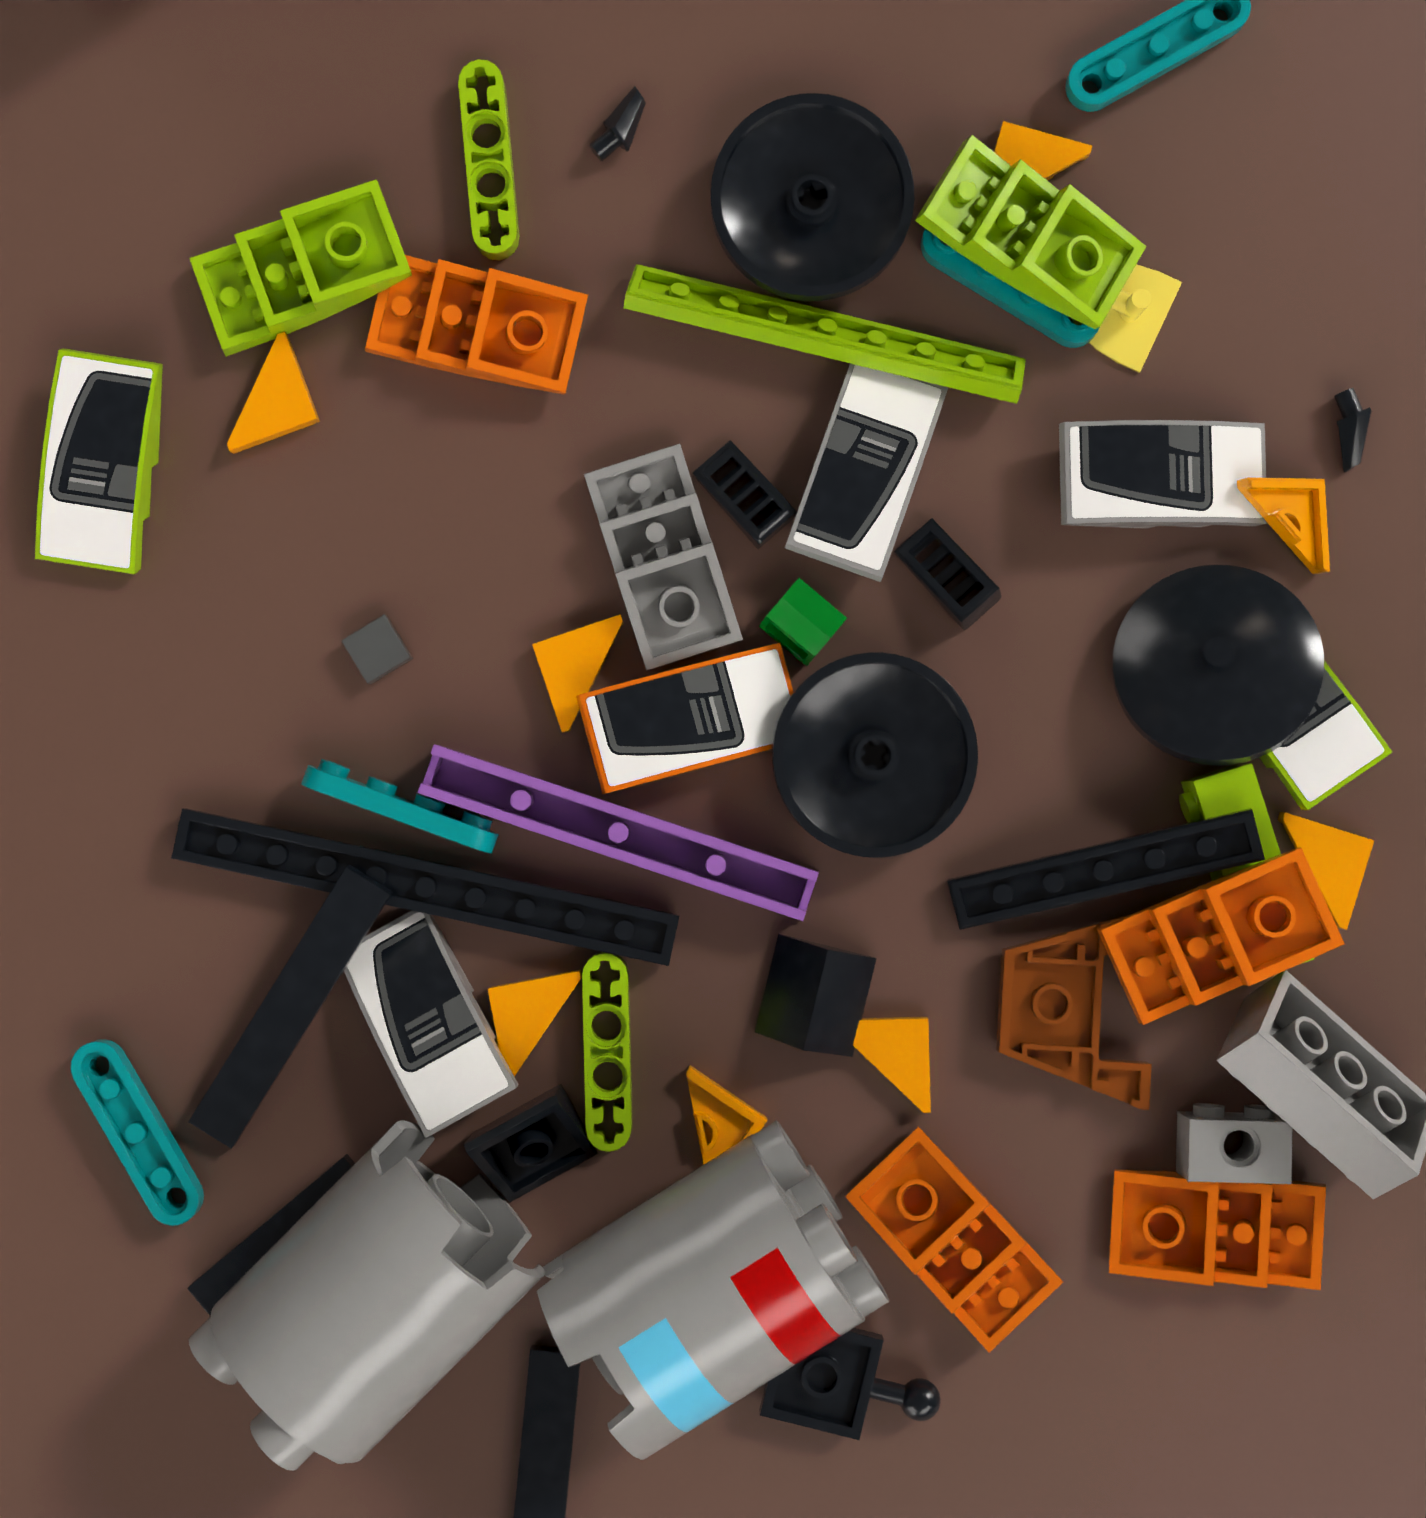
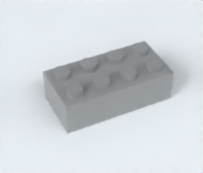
M1287 970L1279 973L1247 995L1241 1004L1216 1061L1372 1199L1418 1176L1426 1153V1093Z

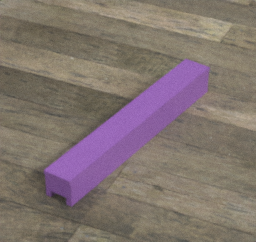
M433 745L432 757L424 781L420 784L419 794L800 921L804 920L819 871L440 745Z

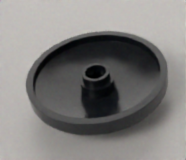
M819 93L797 94L780 98L762 106L746 117L733 130L724 143L715 163L711 182L713 225L719 242L730 261L746 278L757 286L778 296L801 301H823L839 298L861 289L877 278L890 265L904 243L911 223L915 200L914 181L909 160L891 129L878 116L865 107L842 97Z
M1203 565L1188 568L1165 577L1146 590L1134 602L1126 613L1116 636L1113 650V681L1119 703L1125 715L1135 729L1151 744L1176 758L1188 762L1216 766L1233 765L1257 759L1274 751L1288 741L1302 727L1316 703L1322 686L1324 675L1323 645L1317 626L1309 611L1281 583L1269 576L1244 567Z
M869 652L843 657L827 664L809 676L794 691L784 706L777 722L772 746V764L776 785L788 811L805 831L818 841L843 853L868 858H883L908 853L926 845L942 834L955 821L968 801L973 789L978 765V745L973 721L968 709L958 693L942 676L926 665L908 657L883 652Z

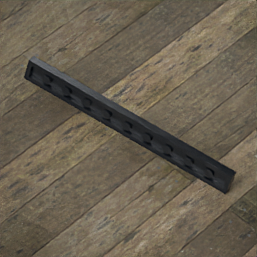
M188 808L182 809L171 857L172 859L329 893L345 868L351 865L393 891L385 905L669 966L680 917V915Z

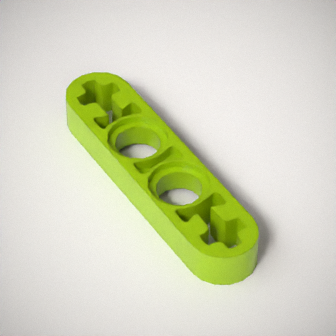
M478 59L469 62L463 67L458 80L471 230L474 242L480 253L490 260L500 261L515 253L520 237L507 95L499 68L488 60ZM478 77H487L488 83L493 85L487 87V101L490 110H480L477 92L475 88H469L477 86ZM483 124H493L501 131L498 143L489 148H482L473 141L475 130ZM497 173L505 180V188L502 193L492 198L481 195L477 190L480 178L485 174ZM488 211H498V221L502 231L509 232V235L501 237V245L492 246L489 238L483 237V235L491 233V220Z
M599 952L589 958L582 973L585 1124L587 1138L591 1144L601 1151L611 1152L620 1149L627 1143L633 1124L629 971L626 962L621 956ZM601 961H610V968L612 970H619L620 978L613 979L610 985V998L621 995L622 1004L609 1001L595 1005L591 1004V995L598 998L602 996L601 981L599 979H592L591 975L592 971L600 968ZM603 1011L616 1014L622 1025L620 1033L608 1040L597 1036L592 1027L594 1017ZM611 1062L621 1069L623 1079L618 1087L606 1090L596 1084L593 1074L599 1064ZM593 1097L606 1101L624 1097V1105L614 1103L613 1106L614 1122L623 1123L624 1129L616 1131L614 1139H605L604 1131L596 1130L595 1124L602 1123L605 1109L604 1103L594 1106Z

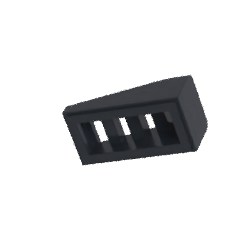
M731 440L692 473L757 549L761 548L796 517L797 511ZM732 459L737 467L716 484L710 476ZM745 474L750 481L729 498L724 491ZM758 489L763 496L746 511L742 512L737 505ZM768 504H771L776 511L756 527L751 519Z
M933 518L894 551L897 557L963 630L968 629L1001 599L1000 588ZM934 540H937L941 546L920 564L915 557ZM950 555L954 561L933 578L930 572ZM964 571L968 576L948 593L944 587ZM977 586L981 591L966 605L961 607L958 602Z

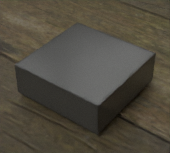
M385 614L341 640L365 681L370 685L413 659Z

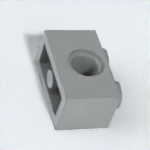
M1193 1104V1111H1177L1176 1172L1188 1182L1291 1184L1293 1128L1280 1116L1271 1111L1267 1105H1244V1113L1225 1112V1106L1219 1104ZM1241 1130L1243 1134L1241 1147L1234 1153H1225L1224 1141L1227 1135L1233 1131Z

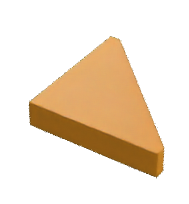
M1003 121L994 153L1011 166L1021 159L1048 181L1054 175L1077 162L1086 160L1091 153L1092 145Z
M286 332L277 334L230 435L227 446L233 454L320 422L290 338Z
M1248 477L1237 480L1238 490L1312 574L1330 572L1325 479Z
M621 614L532 644L562 733L571 730L580 711L576 696L590 692L606 660V656L624 623Z
M1280 812L1278 821L1283 824L1294 847L1302 848L1337 928L1347 930L1374 840L1286 812Z
M581 970L488 988L498 1047L514 1077L581 980Z
M892 1017L862 1018V1020H859L853 1046L923 1113H931L928 1018Z
M691 1065L686 1071L700 1151L703 1164H706L748 1136L760 1131L768 1119Z

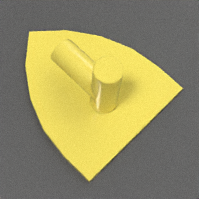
M1136 264L1098 332L1089 343L1097 351L1116 363L1140 373L1182 282L1162 272ZM1070 318V319L1072 320L1073 324H1075V325H1082V324H1083V323H1081V322H1079V321H1076V320Z

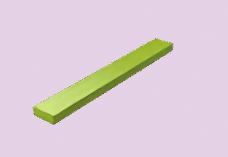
M639 264L635 266L625 294L623 308L1015 404H1017L1022 391L1026 359Z

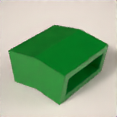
M798 578L765 616L759 627L807 667L846 621L847 617L802 579Z

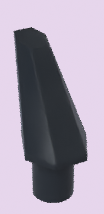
M635 86L603 122L606 131L589 145L600 161H603L619 147L626 152L631 147L646 104Z
M1354 388L1334 396L1343 419L1337 421V425L1339 427L1344 473L1361 464L1372 413L1370 407L1362 409Z

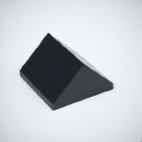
M778 934L755 1033L803 1051L853 1057L855 1049L853 1043L859 1020H862L877 958Z
M562 1084L474 1131L464 1144L466 1153L509 1202L598 1154L596 1147L588 1140L586 1128Z

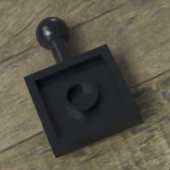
M853 1328L767 1382L759 1411L760 1416L860 1440L870 1398L900 1405L904 1413L916 1421H926L934 1417L939 1410L941 1398L937 1387L929 1380L923 1378L910 1380L905 1385L876 1378L875 1374L884 1342L882 1334Z

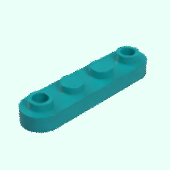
M1185 0L1087 54L1073 65L1066 79L1065 91L1069 101L1082 111L1094 112L1101 110L1233 37L1241 30L1250 15V0ZM1213 10H1223L1227 14L1228 20H1218L1214 16ZM1085 81L1095 83L1098 92H1086L1082 83Z
M927 229L924 230L921 239V251L925 260L930 265L1060 345L1068 348L1082 347L1088 344L1098 332L1099 328L1093 329L1085 324H1073L1068 316L1001 281L950 246L941 243L940 239Z
M321 759L318 767L307 766L301 785L462 845L487 853L493 852L499 834L490 830L493 823L492 820L464 811L461 819L443 813L445 806L443 802L421 794H416L414 802L396 796L395 793L398 786L371 776L368 777L366 784L347 778L350 771L349 768L325 759Z
M106 1039L95 1040L80 1047L71 1061L72 1077L149 1211L156 1220L166 1225L175 1226L187 1222L198 1213L203 1204V1187L126 1053L117 1043ZM98 1056H103L109 1061L110 1067L107 1073H102L97 1069L96 1060ZM173 1188H180L185 1192L186 1201L184 1204H179L173 1200L171 1195Z

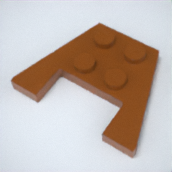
M1129 915L1003 948L1001 955L996 1050L999 1053L1128 1103L1138 1109L1149 1110L1152 1064L1147 1061L1099 1059L1104 957L1108 953L1097 929Z

